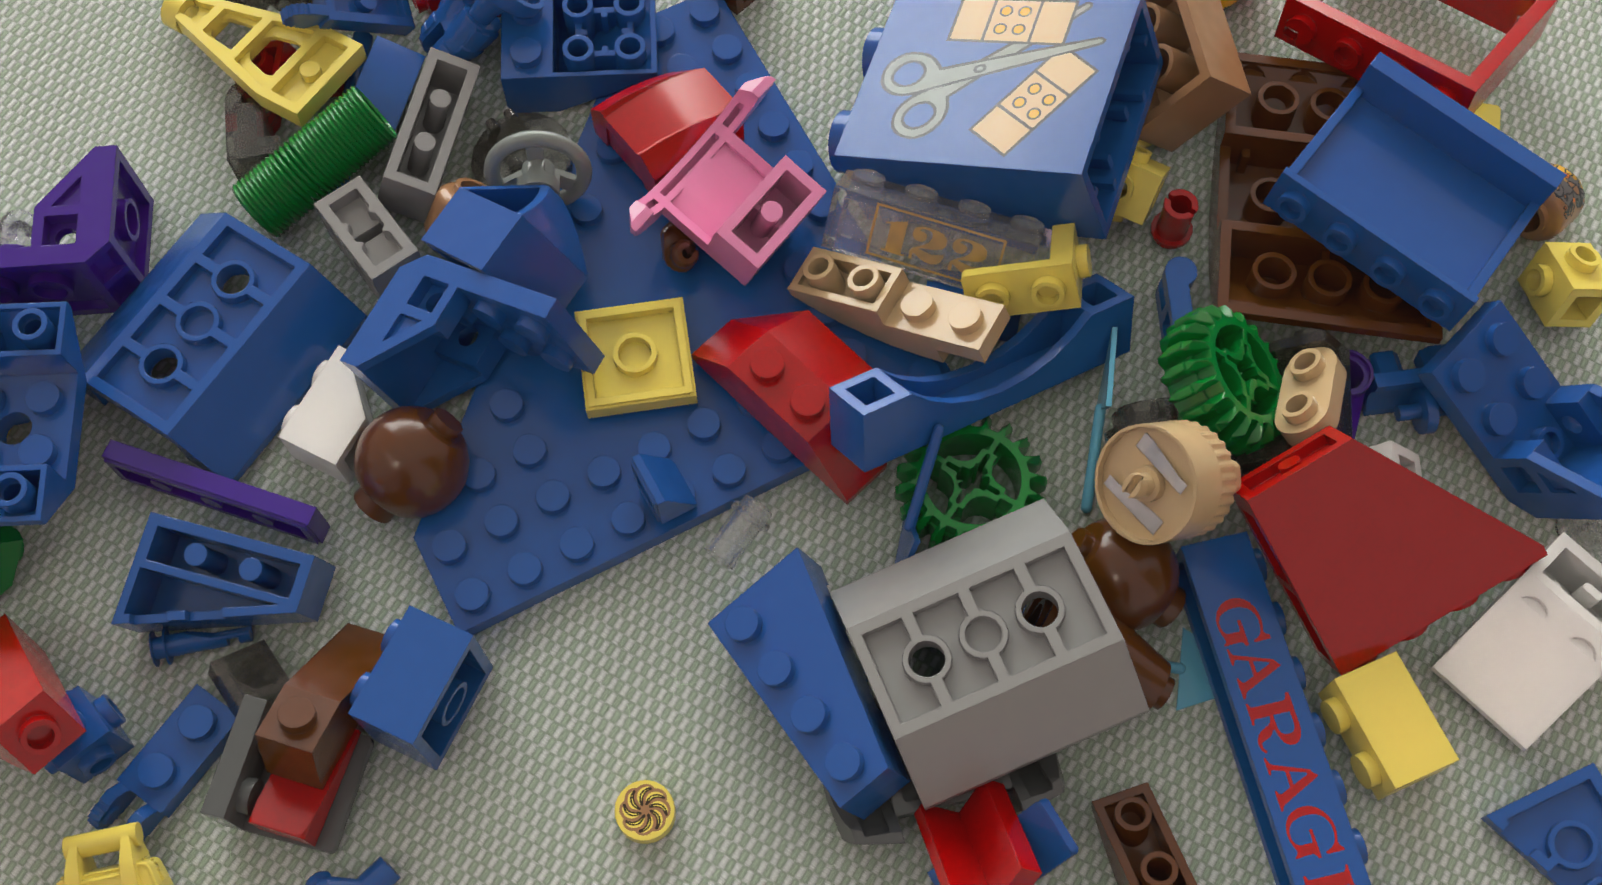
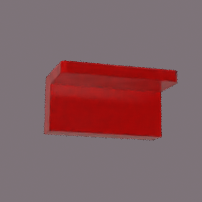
M991 781L976 788L960 812L935 806L925 810L923 805L920 804L914 813L940 885H1034L1042 874L1003 783Z

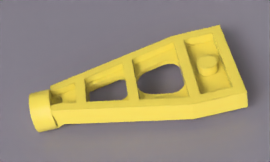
M164 0L161 7L160 15L164 25L186 35L259 105L300 127H303L367 59L363 44L331 28L320 29L319 25L304 29L285 26L279 13L226 0ZM229 23L251 28L232 49L227 48L215 39ZM271 40H278L300 47L273 75L263 73L252 62Z

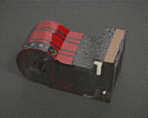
M235 83L230 87L225 98L226 152L230 167L238 181H241V178H245V174L253 171V167L257 168V164L265 161V157H269V154H273L274 150H278L279 146H283L280 136L275 135L281 126L282 117L259 105L245 90Z

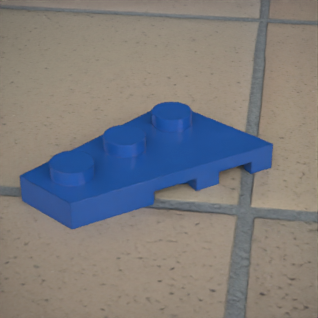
M1594 763L1481 818L1552 884L1602 885V775Z

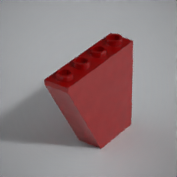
M1330 425L1241 477V488L1233 495L1238 508L1318 655L1341 676L1375 661L1377 655L1397 643L1419 637L1427 630L1428 625L1452 611H1460L1470 607L1478 600L1479 595L1503 581H1511L1521 577L1529 569L1530 565L1548 555L1544 545Z

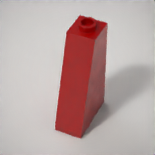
M4 614L0 617V759L35 775L85 733L86 729L45 651L12 619Z

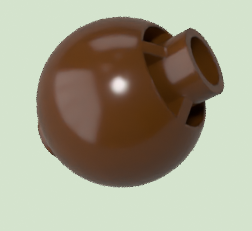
M412 405L393 408L376 417L362 432L355 449L354 471L360 487L354 493V500L358 507L373 520L380 523H389L395 515L409 519L423 518L436 514L449 506L462 491L469 473V451L466 441L461 434L463 428L460 422L444 409L436 408L433 410L423 406Z
M1105 518L1097 520L1085 528H1078L1072 533L1111 614L1135 631L1145 628L1150 624H1154L1159 628L1166 627L1178 617L1185 605L1186 592L1178 586L1180 578L1179 563L1170 542L1156 545L1134 543L1118 534Z

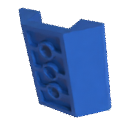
M226 212L200 214L81 350L87 380L86 394L104 406L111 402L173 442L189 461L201 469L239 481L281 429L287 412L293 406L301 403L311 387L313 374L320 363L324 360H329L338 345L345 349L348 347L365 322L367 315L310 263ZM236 275L249 276V282L242 291L234 294L223 292L225 283L231 277ZM165 358H176L178 360L177 367L171 375L162 379L152 378V369L160 360Z
M67 301L0 304V526L44 525L75 489L87 380L72 308ZM22 421H31L32 428L28 437L20 443L7 444L6 437L8 431L15 424Z

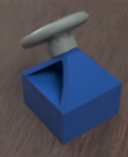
M541 130L518 132L503 138L488 152L484 162V176L488 186L460 187L421 240L446 261L556 298L566 308L588 278L578 234L566 206L580 198L588 189L592 179L591 162L586 152L577 143L563 135ZM525 148L527 160L523 163L522 169L502 178L500 173L502 161L509 154ZM544 148L556 150L570 158L575 165L576 175L554 168L553 163L545 158Z

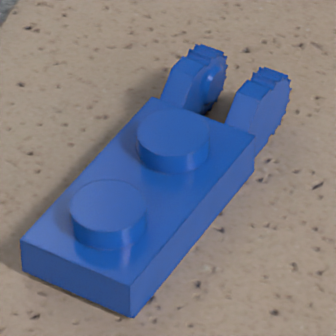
M312 0L313 4H291L281 8L282 11H280L283 25L304 29L319 25L320 29L331 28L333 30L404 36L415 29L408 0Z
M196 684L116 779L119 783L107 789L100 797L99 802L90 810L87 821L97 830L108 828L125 811L135 797L138 796L147 804L136 810L127 820L126 824L139 822L142 826L145 841V838L151 834L165 816L169 818L223 753L237 713Z

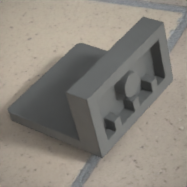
M245 694L200 813L222 826L329 854L336 853L367 767L374 741L369 736L360 734L315 847L260 830L248 823V820L271 773L266 771L255 733L272 704L268 700Z

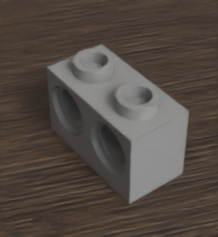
M360 175L314 203L329 235L378 299L400 266L421 257L418 249Z

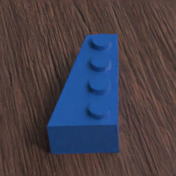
M797 547L709 621L708 625L841 809L864 820L909 783L910 779L882 711L876 706L867 684L869 682L860 660L856 658L845 626L827 588L829 584L822 567Z

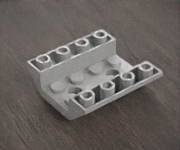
M1044 498L830 592L925 810L1149 712V707L1125 640L1070 530ZM1045 598L1055 604L1058 609V616L1048 626H1033L1023 617L1022 611L1024 606L1033 599ZM924 647L936 648L945 656L942 670L932 677L919 676L910 667L913 654Z

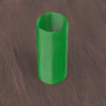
M350 86V89H346V93L342 92V96H338V100L334 99V103L326 106V110L322 109V113H318V117L314 116V120L306 123V127L298 130L297 134L294 133L293 137L288 138V142H283V146H279L278 150H274L273 154L265 157V161L257 164V168L253 167V171L245 174V178L237 181V185L233 184L232 191L244 209L263 229L274 237H281V234H285V230L289 231V227H293V224H297V220L301 221V217H305V214H309V210L314 209V203L337 190V187H341V183L345 184V180H349V176L353 177V173L361 170V166L365 167V163L373 160V156L377 157V153H381V150H385L386 146L393 143L397 139V133L372 102L357 87Z

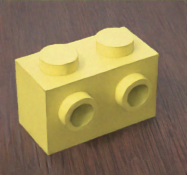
M1397 651L1333 679L1318 693L1322 700L1320 709L1326 724L1335 734H1341L1352 754L1350 763L1356 778L1363 787L1372 790L1377 801L1433 776L1460 760Z

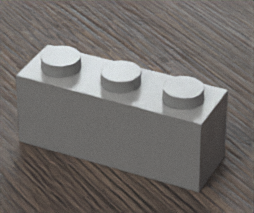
M430 47L383 174L378 199L387 210L423 223L425 222L441 184L481 67L480 65Z

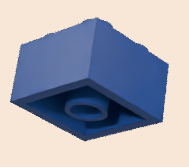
M409 606L401 620H394L386 630L381 642V651L383 653L372 672H365L356 682L350 696V705L352 707L348 714L375 741L437 770L492 671L493 665L474 635L413 606Z

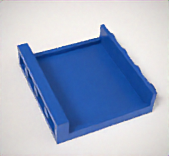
M1379 52L1356 86L1289 168L1286 167L1263 204L1277 212L1285 221L1294 224L1322 243L1330 252L1339 255L1370 276L1378 285L1387 288L1415 307L1423 316L1435 321L1450 332L1479 300L1477 295L1537 210L1557 189L1567 174L1382 52Z

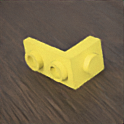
M1075 223L1053 225L1050 259L963 270L961 284L964 295L1003 304L1009 316L1081 308L1083 278L1092 276L1089 245L1079 244Z

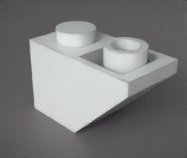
M338 345L330 359L324 360L315 370L311 387L301 403L293 406L287 412L278 437L293 458L349 485L355 476L354 454L357 442L364 429L373 421L364 383L340 361L347 349Z

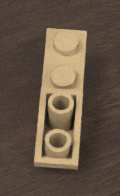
M817 247L812 248L787 288L795 298L852 329L891 346L943 363L949 354L985 363L1010 320L1007 309L1003 304L910 282L903 268Z

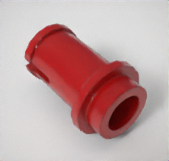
M1176 189L1168 193V198L1165 197L1162 211L1154 217L1150 225V233L1153 240L1160 247L1177 249L1189 242L1193 233L1191 222L1199 208L1195 195L1185 189Z

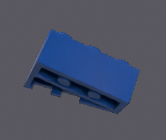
M150 512L111 624L144 633L151 630L160 632L163 628H167L168 631L318 622L336 566L314 555Z

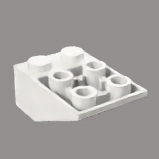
M1564 532L1545 547L1548 555L1530 565L1529 569L1521 577L1512 580L1430 668L1522 751L1527 750L1602 676V564Z

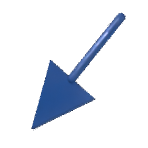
M936 424L932 430L908 514L902 524L895 563L915 555L920 544L915 527L945 431L944 426L941 424Z

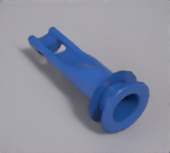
M246 626L215 633L184 631L169 634L167 628H163L162 636L156 637L154 631L151 630L149 633L151 658L156 667L160 666V659L165 658L167 663L172 665L175 656L230 646V639L238 637L240 643L253 641L252 626Z

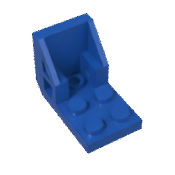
M427 254L398 268L340 361L392 408L412 405L433 409L488 380L506 349L521 356H527L529 351L537 353L547 363L565 372H569L572 367L591 374L596 372L605 355L556 298ZM478 332V337L475 340V342L469 345L474 336L476 335V333Z
M1501 300L1485 302L1417 373L1418 377L1509 502L1535 518L1602 520V387L1596 384L1561 386Z

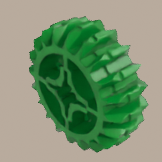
M1211 304L1205 308L1199 307L1177 319L1174 322L1175 324L1166 328V336L1159 341L1163 354L1157 360L1158 364L1165 371L1160 381L1168 387L1171 396L1168 402L1173 403L1179 412L1178 420L1196 421L1201 426H1208L1211 432L1218 434L1219 440L1225 442V447L1231 452V455L1236 457L1244 453L1248 455L1264 448V445L1272 442L1275 437L1281 434L1275 425V414L1283 376L1280 375L1277 368L1279 360L1274 359L1271 355L1269 342H1263L1259 337L1256 325H1247L1245 316L1241 312L1233 313L1226 305L1216 307Z
M988 416L982 419L980 427L971 426L970 424L942 438L930 479L937 483L936 489L947 496V509L943 514L933 504L926 491L915 527L919 538L928 534L931 535L928 549L986 524L963 523L969 517L982 516L992 521L995 517L998 519L1044 498L1040 493L1044 492L1047 487L1046 476L1036 474L1042 464L1040 455L1025 456L1030 446L1028 437L1012 442L1010 438L1013 428L1010 423L1003 426L999 432L991 430L992 419ZM928 444L904 454L907 462L900 463L897 466L896 477L902 483L895 486L894 496L896 500L904 502L899 511L902 521L907 517ZM976 455L975 458L970 460L953 458V456ZM996 464L1009 477L1014 488L1015 500L1004 494L1006 488L995 481L992 474ZM982 474L979 488H974L970 494L967 493L959 503L962 489H967L971 483L974 484Z

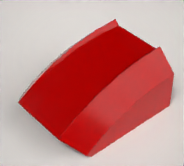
M705 68L666 73L647 79L609 97L590 110L595 133L607 146L610 145L642 180L645 189L649 192L701 138L733 97ZM744 124L735 133L742 141H744Z

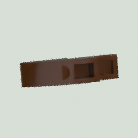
M1148 782L1092 801L1091 808L1117 885H1197Z

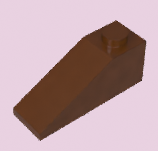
M347 623L284 684L255 733L268 773L323 790L358 726V723L348 714L352 707L350 705V696L358 679L365 672H372L383 653L381 651L383 633Z

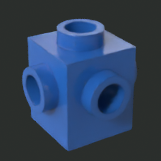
M76 686L72 690H67L66 693L80 717L86 732L51 760L44 768L53 775L61 771L85 784L93 777L109 769L116 760L135 746L121 728L126 719L116 704L106 694L96 698L80 686Z

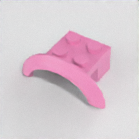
M765 76L747 81L740 87L722 113L684 157L651 191L641 199L636 200L629 207L630 233L638 236L663 214L741 284L746 286L827 192L786 155L773 168L735 135L765 97L776 79L772 76Z

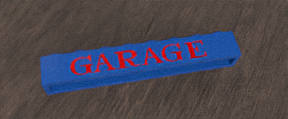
M1247 531L1181 546L1176 556L1180 571L1178 586L1186 592L1184 609L1276 885H1371L1365 868V864L1368 862L1367 847L1358 829L1351 828L1344 808L1347 802L1346 788L1339 772L1335 769L1331 770L1323 748L1326 745L1324 725L1316 712H1310L1303 692L1306 688L1305 672L1300 660L1296 656L1290 655L1284 638L1287 630L1285 615L1280 604L1277 601H1271L1265 584L1267 580V566L1262 552L1259 548L1252 547Z

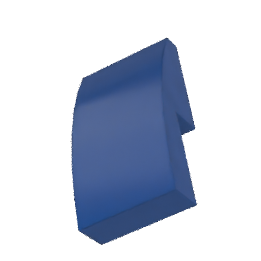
M377 35L355 87L372 102L396 131L426 56Z

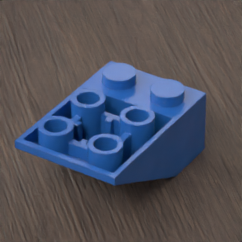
M545 0L543 9L532 18H518L506 12L501 14V83L509 113L563 111L658 76L656 0Z

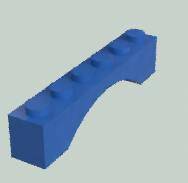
M1096 273L1091 277L1083 279L1081 308L1037 313L1015 336L993 351L985 363L975 361L968 366L944 374L922 377L897 375L876 367L829 387L831 445L863 472H867L929 444L933 427L936 424L944 426V437L1104 364L1112 326L1118 327L1115 358L1130 352L1134 296Z

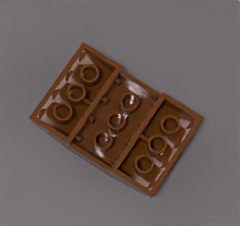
M1238 52L1251 95L1217 119L1209 210L1208 257L1212 304L1216 307L1226 305L1233 313L1241 312L1246 320L1440 344L1443 339V327L1423 316L1415 307L1387 288L1378 285L1370 276L1339 255L1330 252L1322 243L1294 224L1285 221L1277 212L1263 204L1286 167L1289 168L1359 80L1324 62Z

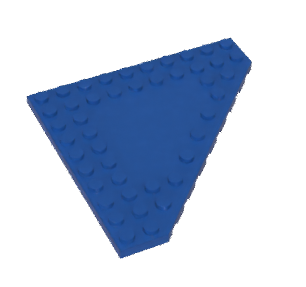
M685 0L656 13L658 76L671 72L705 68L732 97H734L745 82L770 76L724 0ZM775 82L744 122L743 142L773 168L786 155L827 192L811 213L746 286L741 284L697 244L696 250L699 249V259L692 269L687 272H677L668 267L662 256L660 234L662 228L669 220L663 214L638 236L630 233L629 207L636 200L645 196L648 191L645 189L642 180L610 145L607 146L595 133L590 112L577 144L586 152L590 159L592 179L585 193L576 201L566 206L578 234L588 274L586 281L565 308L574 320V312L683 297L690 351L692 354L731 319L809 310L873 369L877 367L893 374L914 377L938 375L951 371L946 362L943 363L916 355L852 329L815 310L792 296L788 291V286L813 247L883 264L885 262L880 257L865 253L869 239L868 234ZM623 90L596 98L593 107ZM570 160L566 172L576 175L575 165ZM871 241L868 252L880 255ZM506 349L488 380L476 386L461 422L463 428L461 434L466 441L470 460L469 473L465 485L457 498L449 506L436 514L421 518L413 538L455 627L475 635L809 471V469L693 359L692 365L698 403L588 419L580 369L572 367L569 372H565L547 363L537 353L529 351L527 356H521ZM640 453L671 459L677 465L696 499V507L664 524L657 522L635 482L630 463L632 461L631 457Z

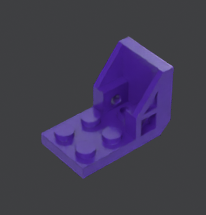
M117 145L95 146L34 207L30 246L25 247L18 244L0 245V302L2 304L67 301L72 308L73 316L114 313L149 274L154 199ZM76 234L75 243L59 244L65 235Z

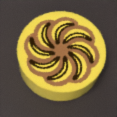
M636 781L623 789L616 800V822L622 833L636 843L650 844L663 839L674 825L676 808L673 798L663 785L655 781Z

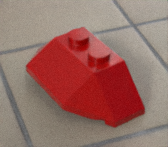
M809 310L731 319L691 354L692 359L845 504L848 505L887 468V463L872 470L863 472L831 445L829 387L873 368Z

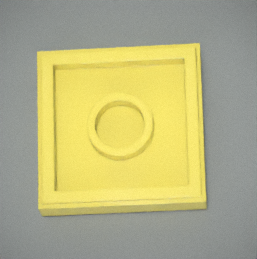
M683 297L574 312L575 321L605 355L594 374L581 370L588 419L698 403Z

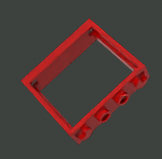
M1286 0L1274 36L1357 80H1360L1378 53L1382 52L1460 105L1475 113L1541 37L1558 0H1438L1506 34L1470 76L1324 3V0Z

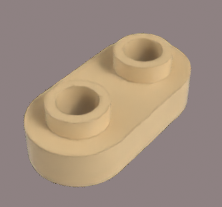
M1315 347L1298 352L1292 357L1284 371L1275 414V425L1287 443L1292 447L1329 425L1335 429L1338 426L1347 372L1335 352L1329 348Z

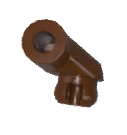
M669 221L662 228L660 234L663 260L672 270L687 272L697 263L699 249L696 250L695 242Z

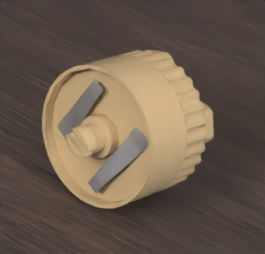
M1173 420L1135 424L1115 433L1104 445L1095 469V493L1101 512L1109 525L1129 541L1142 545H1156L1205 535L1207 531L1214 530L1217 524L1224 521V516L1229 514L1230 505L1234 503L1233 495L1241 488L1240 465L1231 459V452L1226 449L1225 442L1219 440L1218 434L1211 432L1208 426H1201L1196 421Z

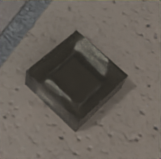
M265 640L210 662L208 670L209 677L235 718L245 694L268 700L273 704L284 684L289 680Z

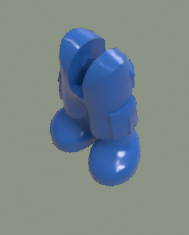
M441 0L438 9L433 11L421 26L419 40L427 55L430 47L471 61L482 54L499 36L498 32L501 29V22L497 17L498 15L506 12L518 18H532L543 9L545 0Z

